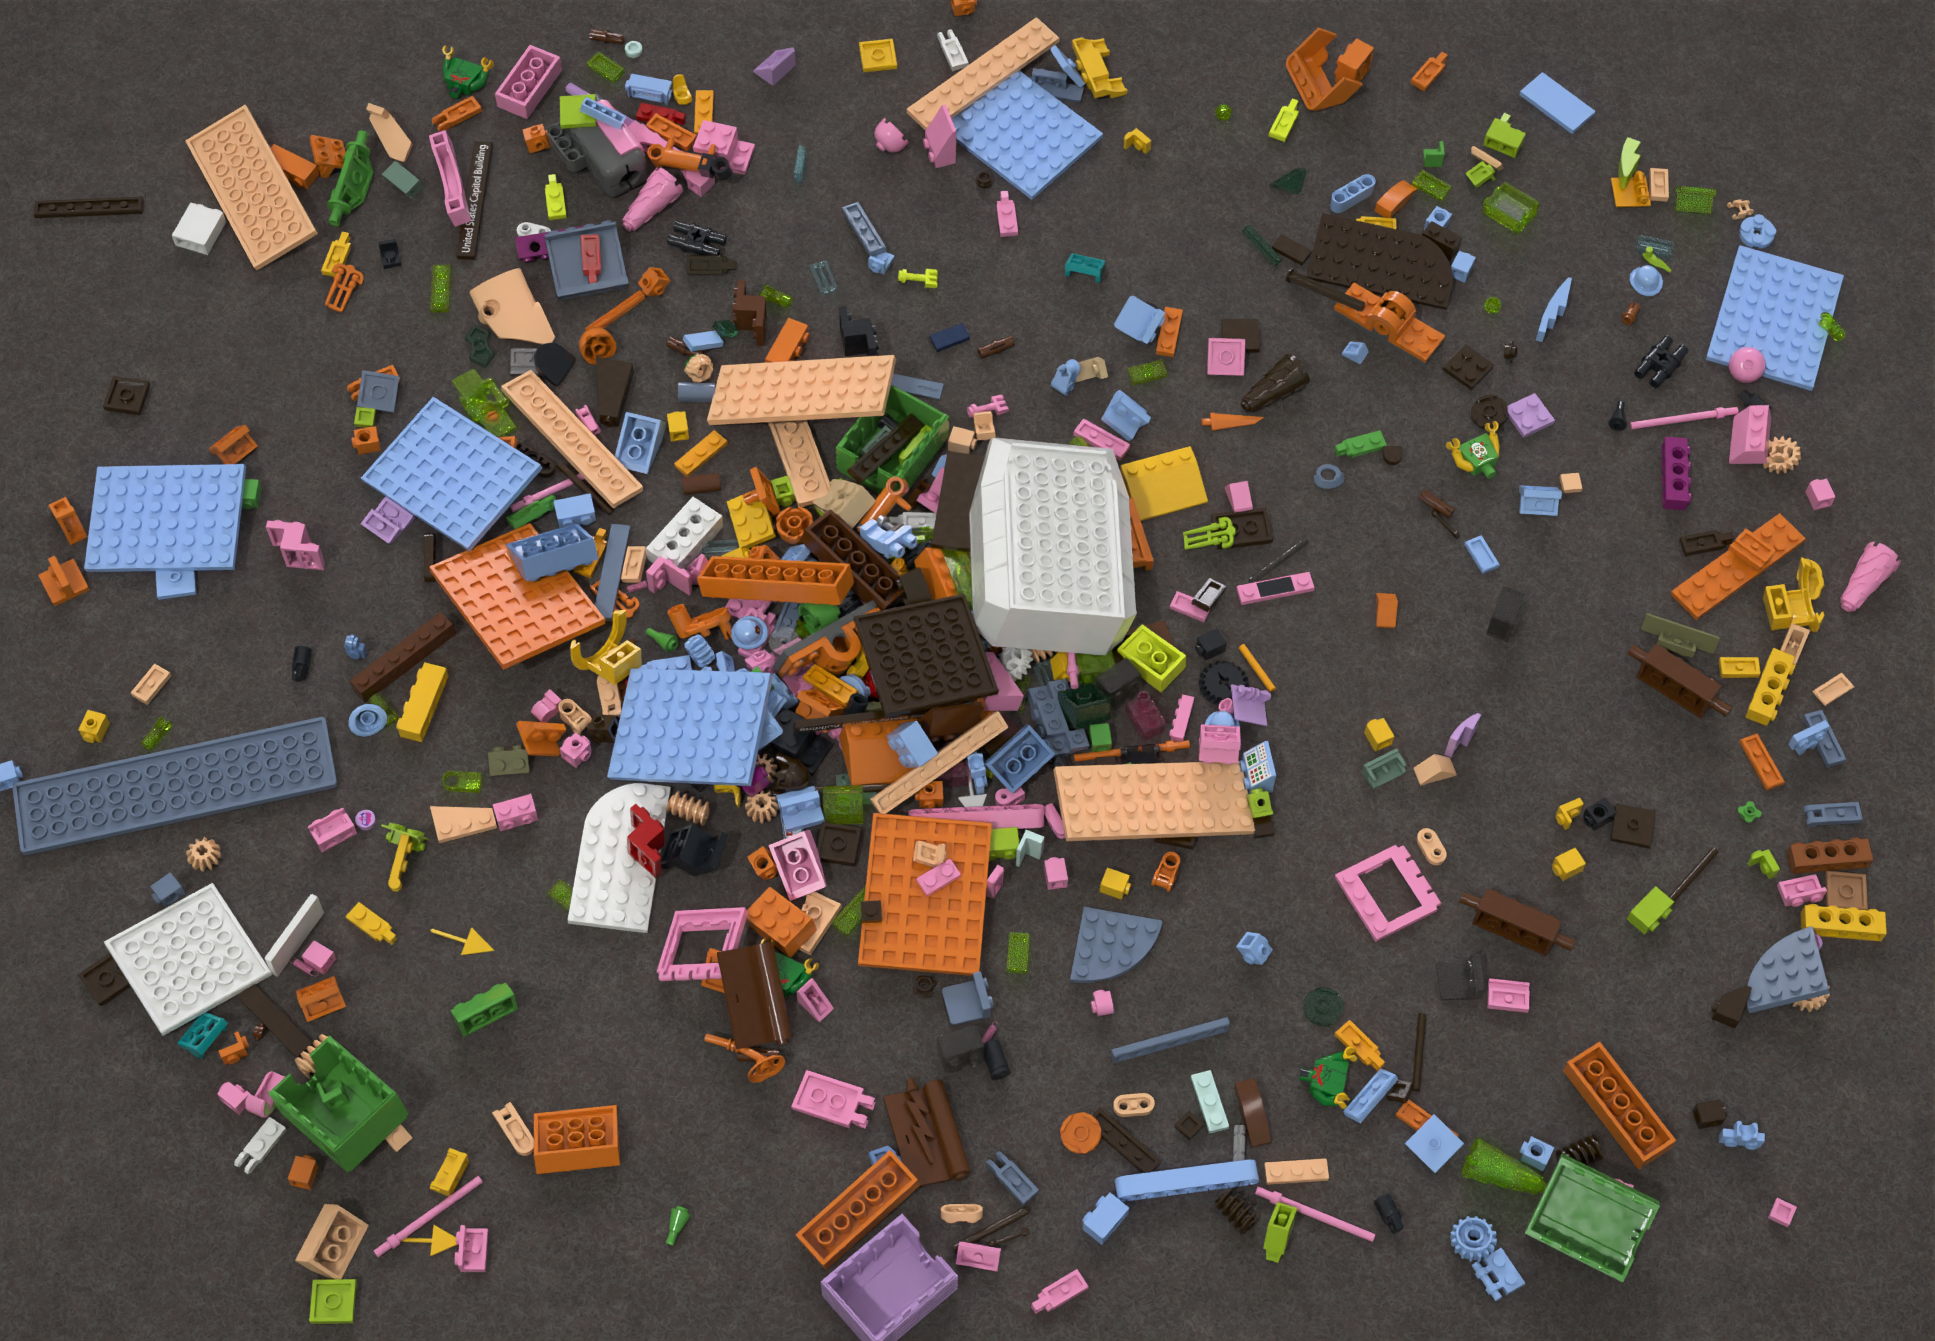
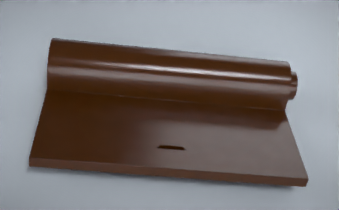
M773 942L717 952L736 1049L777 1041V1045L789 1043L792 1033Z
M943 1080L930 1081L918 1090L929 1114L920 1112L935 1138L931 1139L925 1136L934 1159L933 1164L929 1163L911 1125L919 1126L905 1100L914 1102L910 1094L902 1092L883 1096L902 1163L918 1179L919 1187L954 1179L962 1181L968 1178L971 1171Z

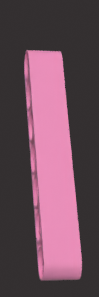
M1041 804L929 808L908 811V816L992 823V829L1017 827V829L1040 828L1044 826V806Z

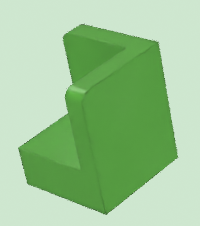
M1439 141L1438 149L1423 150L1424 167H1442L1445 155L1443 141Z
M1109 724L1089 725L1088 734L1091 752L1111 750L1112 741Z
M320 1082L316 1084L323 1103L330 1112L349 1103L341 1082L326 1089Z

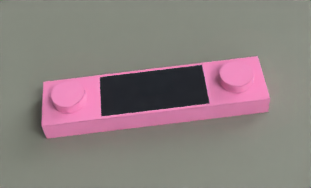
M1310 572L1239 585L1236 590L1241 605L1311 592L1314 591V584Z

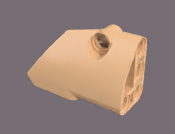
M520 268L495 276L469 292L479 312V321L483 324H488L499 339H515L542 345L553 342L555 335L540 303L535 301ZM484 311L489 312L491 316L486 315Z

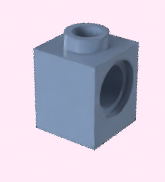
M171 872L150 886L153 891L151 896L157 904L162 903L165 908L185 895L182 886Z

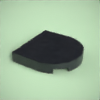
M545 343L534 353L536 371L555 387L560 383L576 359L556 343Z

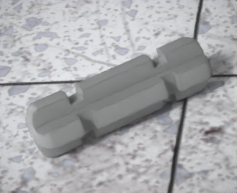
M1244 1125L1234 1126L1233 1161L1245 1160V1155L1243 1154L1245 1152L1246 1127Z

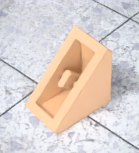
M1791 624L1780 651L1795 656L1793 664L1796 665L1810 630Z
M1436 754L1413 768L1420 785L1457 775L1451 759Z

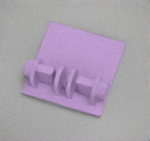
M1231 685L1235 720L1267 726L1265 702L1270 700L1271 694L1267 690L1261 691L1258 688H1248L1244 685Z

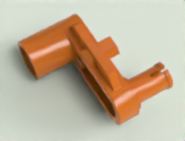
M684 604L676 605L667 612L679 638H686L700 633L702 637H706L711 634L709 629L716 626L720 627L726 640L729 639L728 636L731 638L732 626L729 622L731 615L726 607L704 613L692 619Z

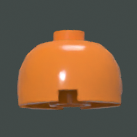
M594 327L586 330L581 335L579 350L589 364L596 365V355H601L600 358L613 357L616 351V342L607 330Z
M798 507V509L786 508L780 512L776 519L779 536L783 541L794 545L802 544L800 540L804 530L813 523L812 515L803 507Z

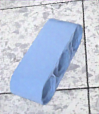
M1365 174L1336 190L1332 194L1331 210L1335 213H1341L1370 197L1374 191L1375 178L1372 175Z

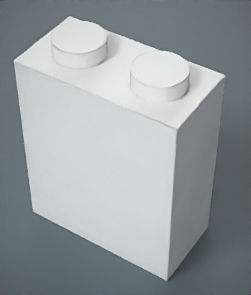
M190 203L172 234L175 245L208 255L226 224L224 214L218 209Z

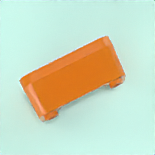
M1317 28L1286 60V68L1306 107L1312 111L1343 104L1362 86L1361 82L1343 77L1337 84L1331 87L1321 66L1328 59V52L1325 47L1337 35L1321 28Z

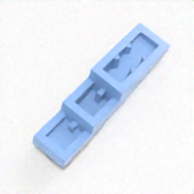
M1568 277L1550 300L1542 317L1536 341L1543 342L1546 328L1553 329L1556 316H1563L1572 278Z

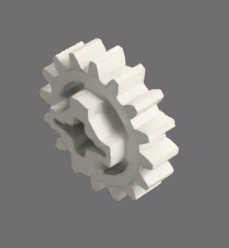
M1002 647L1003 652L997 654L1000 657L999 661L1014 682L1016 678L1022 679V674H1027L1026 669L1031 668L1029 662L1033 661V658L1030 657L1033 652L1029 649Z

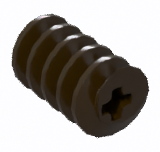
M1595 1135L1585 1137L1584 1140H1578L1577 1144L1571 1143L1570 1147L1565 1146L1562 1150H1556L1557 1161L1562 1153L1587 1166L1588 1159L1592 1163L1596 1162L1595 1156L1599 1160L1603 1159L1602 1147Z
M1231 1187L1215 1201V1203H1218L1216 1208L1218 1210L1223 1209L1222 1215H1229L1228 1221L1234 1222L1233 1227L1236 1229L1240 1228L1239 1233L1243 1235L1254 1227L1259 1219H1254L1257 1212L1249 1214L1251 1206L1243 1207L1245 1199L1237 1201L1240 1194L1232 1195L1234 1188Z

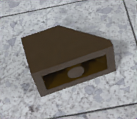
M1746 986L1722 995L1719 1001L1715 1000L1711 1012H1714L1712 1020L1735 1029L1741 1019L1752 987Z

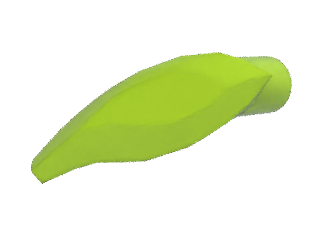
M1652 247L1646 248L1645 253L1642 255L1650 264L1663 268L1668 272L1672 271L1667 264L1653 254Z

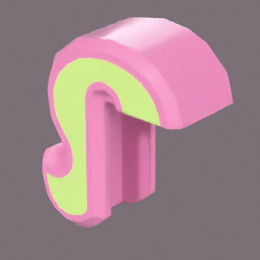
M273 1071L268 1072L255 1096L247 1095L245 1101L246 1110L262 1118L271 1115L276 1105L268 1093L285 1077Z

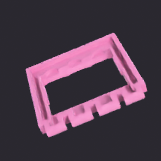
M1394 845L1335 874L1334 877L1375 942L1437 912V906L1442 904L1435 892L1428 894L1432 888L1424 876L1417 878L1422 872L1414 860L1407 862L1411 855L1404 845L1399 848ZM1393 860L1422 906L1388 923L1359 878V875L1367 874L1383 866L1384 863Z
M741 907L675 911L657 969L659 980L722 979L719 963L672 965L682 932L730 929L722 951L738 949L748 915L747 909Z

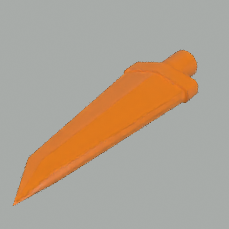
M1210 413V418L1201 419V425L1211 426V431L1253 425L1264 417Z

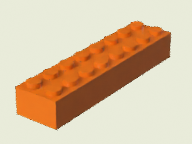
M712 556L697 577L702 597L841 605L854 584L850 564Z

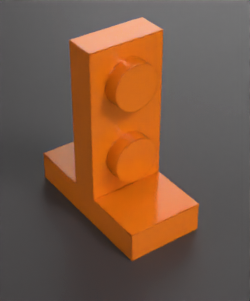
M66 497L48 505L70 545L88 537L74 508Z

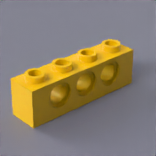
M1775 648L1772 649L1745 718L1765 726L1768 725L1770 720L1774 721L1778 712L1775 710L1776 705L1780 706L1784 697L1781 691L1782 689L1786 690L1790 681L1787 679L1788 674L1792 675L1796 666L1793 664L1795 656Z
M1817 904L1805 905L1801 911V929L1812 926L1814 933L1819 936L1882 941L1886 935L1885 912H1879L1876 909L1859 910L1855 907L1844 909L1837 906L1821 907ZM1839 919L1844 920L1847 924H1843ZM1860 921L1864 922L1867 926L1862 925Z

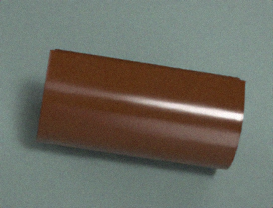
M719 473L682 478L684 495L721 491Z

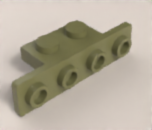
M1649 613L1646 614L1641 626L1642 631L1659 636L1657 645L1692 658L1696 649L1714 654L1720 640L1718 636Z

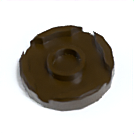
M1485 395L1478 398L1472 406L1471 417L1479 428L1485 429L1486 423H1489L1490 428L1493 429V421H1496L1499 427L1505 423L1508 417V407L1502 398L1500 399L1495 395Z

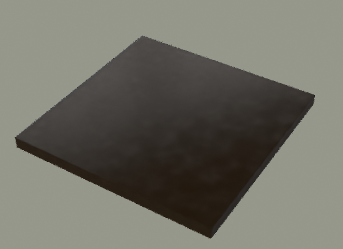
M947 452L931 548L971 552L969 512L985 456Z
M965 594L853 616L857 634L885 718L998 694L999 690Z

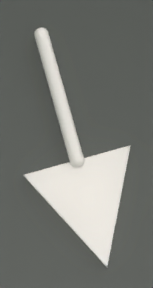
M967 762L966 770L970 796L958 797L964 807L983 806L987 794L974 795L972 778Z

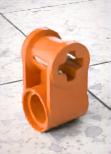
M1167 852L1163 856L1154 874L1151 886L1157 885L1167 889V892L1170 893L1180 865V857L1177 853ZM1172 861L1176 865L1169 866L1166 864V862Z

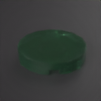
M1316 988L1310 991L1304 999L1303 1011L1305 1016L1311 1023L1317 1026L1327 1027L1334 1025L1343 1014L1344 1003L1339 994L1330 988Z

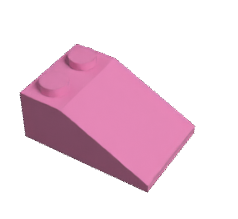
M946 104L940 107L926 129L925 139H923L925 149L929 150V160L931 163H934L935 168L956 163V129Z
M810 830L768 845L790 901L827 887L819 853Z

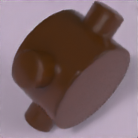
M263 1023L256 1025L253 1036L256 1037L255 1040L257 1041L263 1039L266 1032V1027H264Z

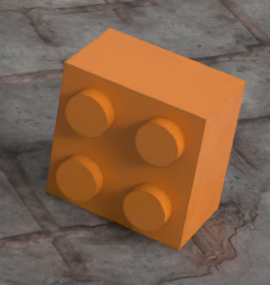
M1357 38L1352 44L1350 43L1344 55L1341 54L1337 59L1336 64H1338V67L1334 73L1336 75L1335 83H1338L1343 77L1360 82L1370 70L1374 47Z

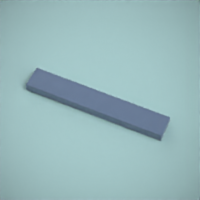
M611 524L595 607L605 618V621L612 622L630 534L629 525Z
M1228 1017L1111 1049L1110 1057L1113 1063H1118L1225 1033L1229 1030L1230 1022Z

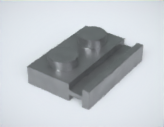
M511 349L510 375L520 376L532 370L537 376H541L536 371L534 353L537 349Z

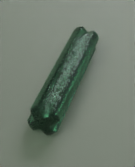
M1251 225L1245 226L1243 233L1272 265H1278L1282 260L1281 257Z

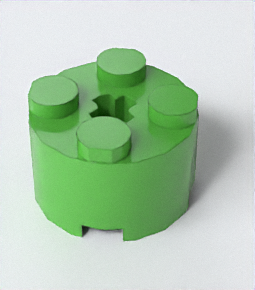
M803 603L798 607L799 617L803 615L806 622L804 627L812 635L837 621L840 610L836 605Z

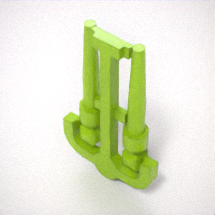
M1228 517L1219 518L1218 524L1212 523L1209 526L1183 532L1184 548L1188 550L1213 544L1219 545L1221 542L1223 549L1229 548L1234 544L1236 529ZM1226 522L1228 523V528H1227L1226 530L1219 531V532H1215V533H1211V530H1212V531H1215V530H1218L1219 528H1221V529L1226 528V527H1227ZM1207 531L1206 535L1188 538L1190 534ZM1207 539H1208V541H1203V542H1200V543H1196V544L1189 545V543H1194V542H1198V541H1202V540H1207Z

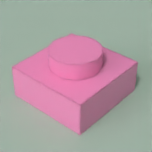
M1777 1198L1768 1218L1788 1227L1797 1207Z

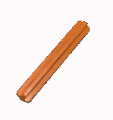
M641 290L637 291L587 326L585 330L594 327L605 328L645 300V294Z

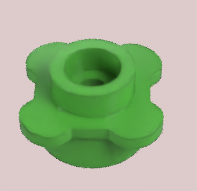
M1748 801L1745 806L1738 808V813L1747 823H1751L1755 818L1761 816V811L1757 810L1755 804L1751 801Z

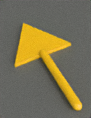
M471 928L467 940L439 930H430L432 933L465 943L461 955L495 951L473 928Z
M435 1225L433 1226L432 1239L405 1238L401 1241L432 1243L430 1256L458 1245L456 1244V1237Z

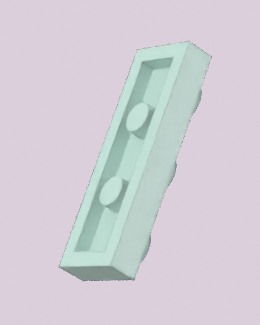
M1211 1070L1191 1075V1081L1209 1134L1229 1129Z

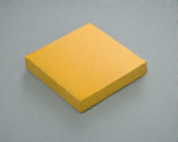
M893 39L859 42L863 72L897 69Z

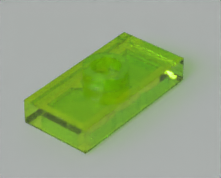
M1162 359L1127 368L1133 386L1166 378L1168 375Z

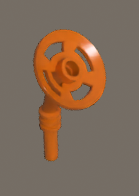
M706 1034L704 1041L726 1047L727 1050L731 1049L732 1052L734 1050L736 1053L741 1052L756 1060V1064L748 1073L750 1082H762L776 1075L785 1065V1059L781 1055L766 1057L749 1047L736 1049L732 1038L728 1040L711 1034ZM775 1059H779L777 1064H774Z

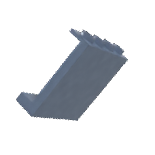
M607 220L599 225L586 224L583 228L569 227L565 229L566 231L558 232V230H553L545 234L558 301L629 288L616 221L611 222ZM599 234L601 271L600 275H596L597 282L588 284V276H584L582 272L580 235Z

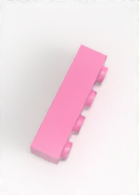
M1182 694V698L1178 700L1179 709L1176 708L1175 716L1177 717L1173 719L1172 726L1174 728L1170 730L1169 734L1174 742L1183 741L1194 701L1192 696Z

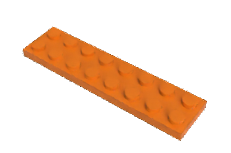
M1779 513L1753 532L1754 535L1776 550L1775 554L1759 571L1728 550L1672 590L1671 595L1695 620H1698L1804 543L1806 538Z

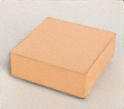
M1579 473L1560 475L1563 493L1582 491Z

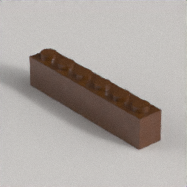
M442 612L437 614L349 680L353 691L364 703L369 701L455 636L453 624Z

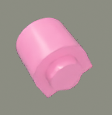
M1098 990L1093 992L1094 998L1091 1001L1092 1012L1097 1013V1016L1113 1014L1114 1009L1110 991Z

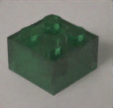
M1092 682L1080 685L1076 689L1069 688L1058 691V700L1063 715L1076 729L1095 723L1099 724L1111 719L1110 698Z

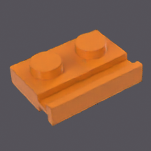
M1746 528L1728 548V550L1758 571L1776 552L1773 547Z

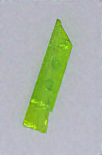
M942 549L958 595L965 594L972 611L969 552Z

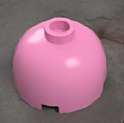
M885 118L882 119L875 129L874 136L878 142L876 146L882 152L887 150L890 153H896L909 143L907 139L905 141L902 139L904 135L891 122L886 124Z
M1744 347L1732 354L1729 359L1728 368L1735 380L1741 383H1752L1762 377L1766 362L1759 350L1753 347Z

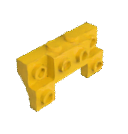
M1083 37L1073 39L1072 48L1077 57L1075 61L1078 71H1081V78L1086 83L1088 90L1091 89L1094 98L1109 95L1110 98L1126 95L1127 89L1122 83V77L1109 79L1108 70L1102 57L1109 56L1110 54L1109 49L1105 45L1104 38L1099 40H1088Z

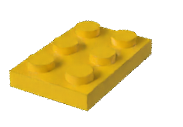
M742 495L727 501L739 547L751 548L776 537L769 510L760 500L748 506L744 502Z

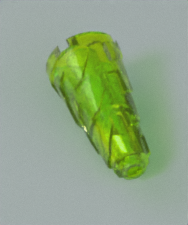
M1476 1138L1469 1149L1471 1152L1469 1155H1466L1463 1164L1462 1177L1537 1195L1538 1192H1543L1546 1182L1543 1181V1176L1521 1164L1519 1160L1503 1153L1501 1149L1485 1142L1483 1139Z

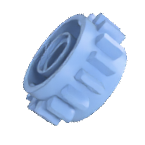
M1467 1216L1465 1220L1460 1219L1458 1225L1453 1226V1232L1450 1235L1452 1239L1451 1246L1455 1247V1254L1459 1253L1462 1259H1469L1470 1262L1472 1260L1480 1262L1483 1257L1487 1259L1489 1252H1494V1246L1497 1243V1239H1495L1496 1231H1492L1493 1225H1488L1486 1219L1481 1220L1478 1216H1475V1218ZM1470 1237H1475V1238H1477L1478 1240L1472 1241V1240H1470L1469 1238H1470Z

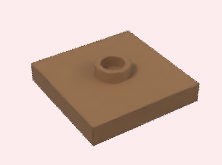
M1825 872V887L1827 889L1825 894L1826 907L1837 906L1844 909L1855 907L1859 910H1868L1866 874Z

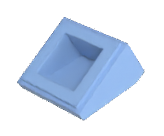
M1350 341L1342 355L1361 364L1369 351L1365 343Z

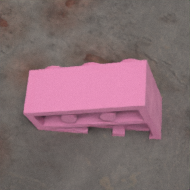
M985 652L999 692L997 695L984 697L986 706L983 711H1018L1024 695L994 652Z

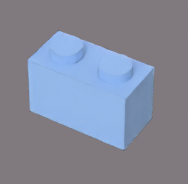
M591 493L554 501L559 528L575 523L589 525L596 521Z
M1111 1193L1106 1197L1102 1196L1095 1205L1097 1208L1093 1212L1089 1211L1082 1220L1084 1222L1083 1230L1101 1245L1129 1213V1207Z

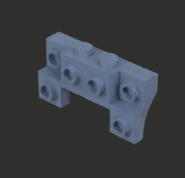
M1066 679L1050 681L1046 686L1028 689L1026 696L1031 708V717L1037 725V734L1049 742V747L1055 753L1049 761L1056 759L1058 756H1067L1089 748L1090 745L1084 729L1069 731L1059 701L1070 699L1072 696Z

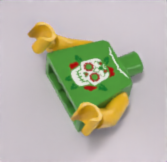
M1493 421V429L1490 428L1489 423L1485 425V429L1490 432V435L1485 433L1461 445L1457 438L1452 439L1454 446H1452L1451 442L1446 443V448L1453 451L1451 454L1458 468L1470 472L1473 476L1483 472L1487 479L1496 475L1497 472L1493 468L1496 466L1499 458L1498 434L1495 433L1499 426L1496 421Z

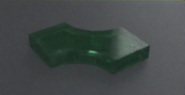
M475 324L465 336V340L472 346V353L469 359L471 362L486 368L495 357V352L487 344L491 334Z

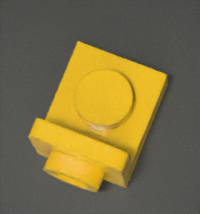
M1137 128L1125 135L1123 148L1127 149L1134 144L1137 150H1141L1145 154L1151 150V140Z
M1580 798L1559 806L1556 812V820L1559 825H1563L1565 830L1569 829L1572 823L1571 818L1580 814L1584 805Z

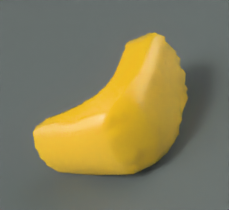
M681 74L674 76L672 82L673 96L679 105H686L692 101V96L687 88L684 76Z
M735 785L713 786L716 793H734L737 808L740 807V787Z

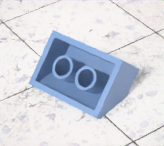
M1026 724L987 759L984 765L1013 794L1048 762L1055 753L1034 729Z

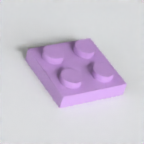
M1535 393L1507 406L1508 418L1523 438L1555 422L1552 415Z

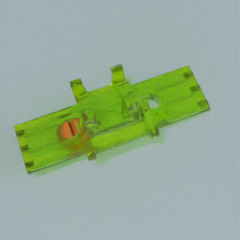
M472 369L452 380L462 395L459 397L460 403L474 422L483 424L486 430L496 437H503L517 429L503 409L509 404V400L502 395L495 385L493 378L482 380L476 370ZM489 389L497 399L494 402L488 400L485 396L490 393Z

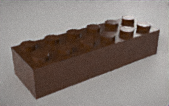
M831 509L804 530L800 542L820 561L850 564L854 579L851 590L866 604L873 600L877 605L876 608L882 611L892 609L903 600L902 598L905 597L903 590L899 591L896 584L899 573Z

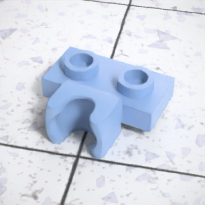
M1824 720L1793 735L1788 745L1792 750L1795 749L1801 755L1808 748L1814 749L1818 741L1826 736L1830 726Z
M974 751L967 756L970 776L974 780L977 795L985 794L984 787L987 786L983 755Z
M1737 1121L1734 1125V1130L1723 1128L1719 1134V1143H1725L1727 1147L1741 1145L1747 1149L1755 1150L1760 1148L1765 1141V1133H1758L1757 1123L1747 1126L1742 1125L1741 1121Z

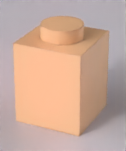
M953 426L948 440V451L970 454L971 450H975L977 439H974L975 431Z

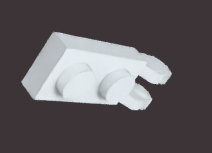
M951 29L947 31L949 38L947 40L939 32L937 37L951 70L955 71L967 67L969 62Z
M269 1117L243 1149V1152L239 1154L234 1165L240 1167L251 1156L253 1159L249 1161L244 1171L250 1174L259 1162L261 1163L287 1129Z

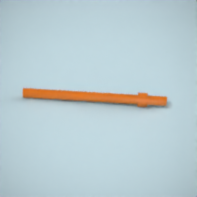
M1171 740L1165 741L1162 744H1155L1160 746V752L1166 751L1167 753L1175 752L1177 749L1190 748L1189 740L1178 742ZM1138 746V752H1142V746ZM1120 749L1074 754V762L1095 760L1096 757H1120L1121 753Z

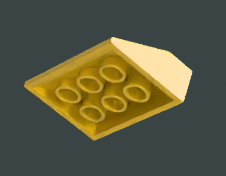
M1191 446L1120 466V472L1128 496L1134 499L1140 521L1208 503L1199 467Z

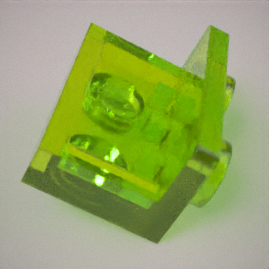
M1112 651L1106 655L1075 654L1076 665L1079 668L1078 683L1089 684L1099 681L1107 683L1113 680L1117 671Z

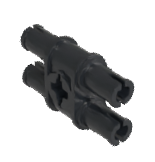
M676 220L673 228L674 232L683 233L687 236L683 238L669 234L667 245L681 248L683 252L687 251L697 255H720V248L707 245V243L712 242L725 246L727 235L714 232L711 228H704L695 223L687 224Z
M1665 335L1658 344L1651 347L1647 355L1642 357V363L1637 367L1634 375L1642 379L1650 369L1654 370L1656 374L1650 379L1649 384L1653 388H1658L1681 365V360L1688 353V348L1680 344L1673 354L1668 352L1667 349L1672 344L1673 339Z

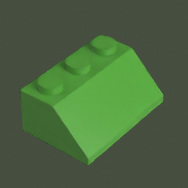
M505 982L493 986L484 994L475 995L472 1000L466 1003L457 1004L450 1011L462 1036L465 1037L518 1010L514 993Z

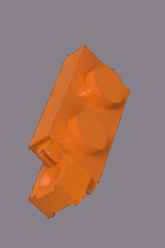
M1441 52L1436 59L1430 57L1412 77L1410 83L1425 92L1446 67L1444 63L1447 61L1446 57L1448 55Z

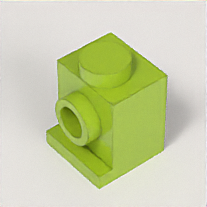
M789 476L770 480L778 506H791L795 502V493Z
M1263 788L1252 789L1250 794H1246L1252 818L1273 814L1268 791H1263ZM1259 799L1263 800L1262 806L1257 804Z

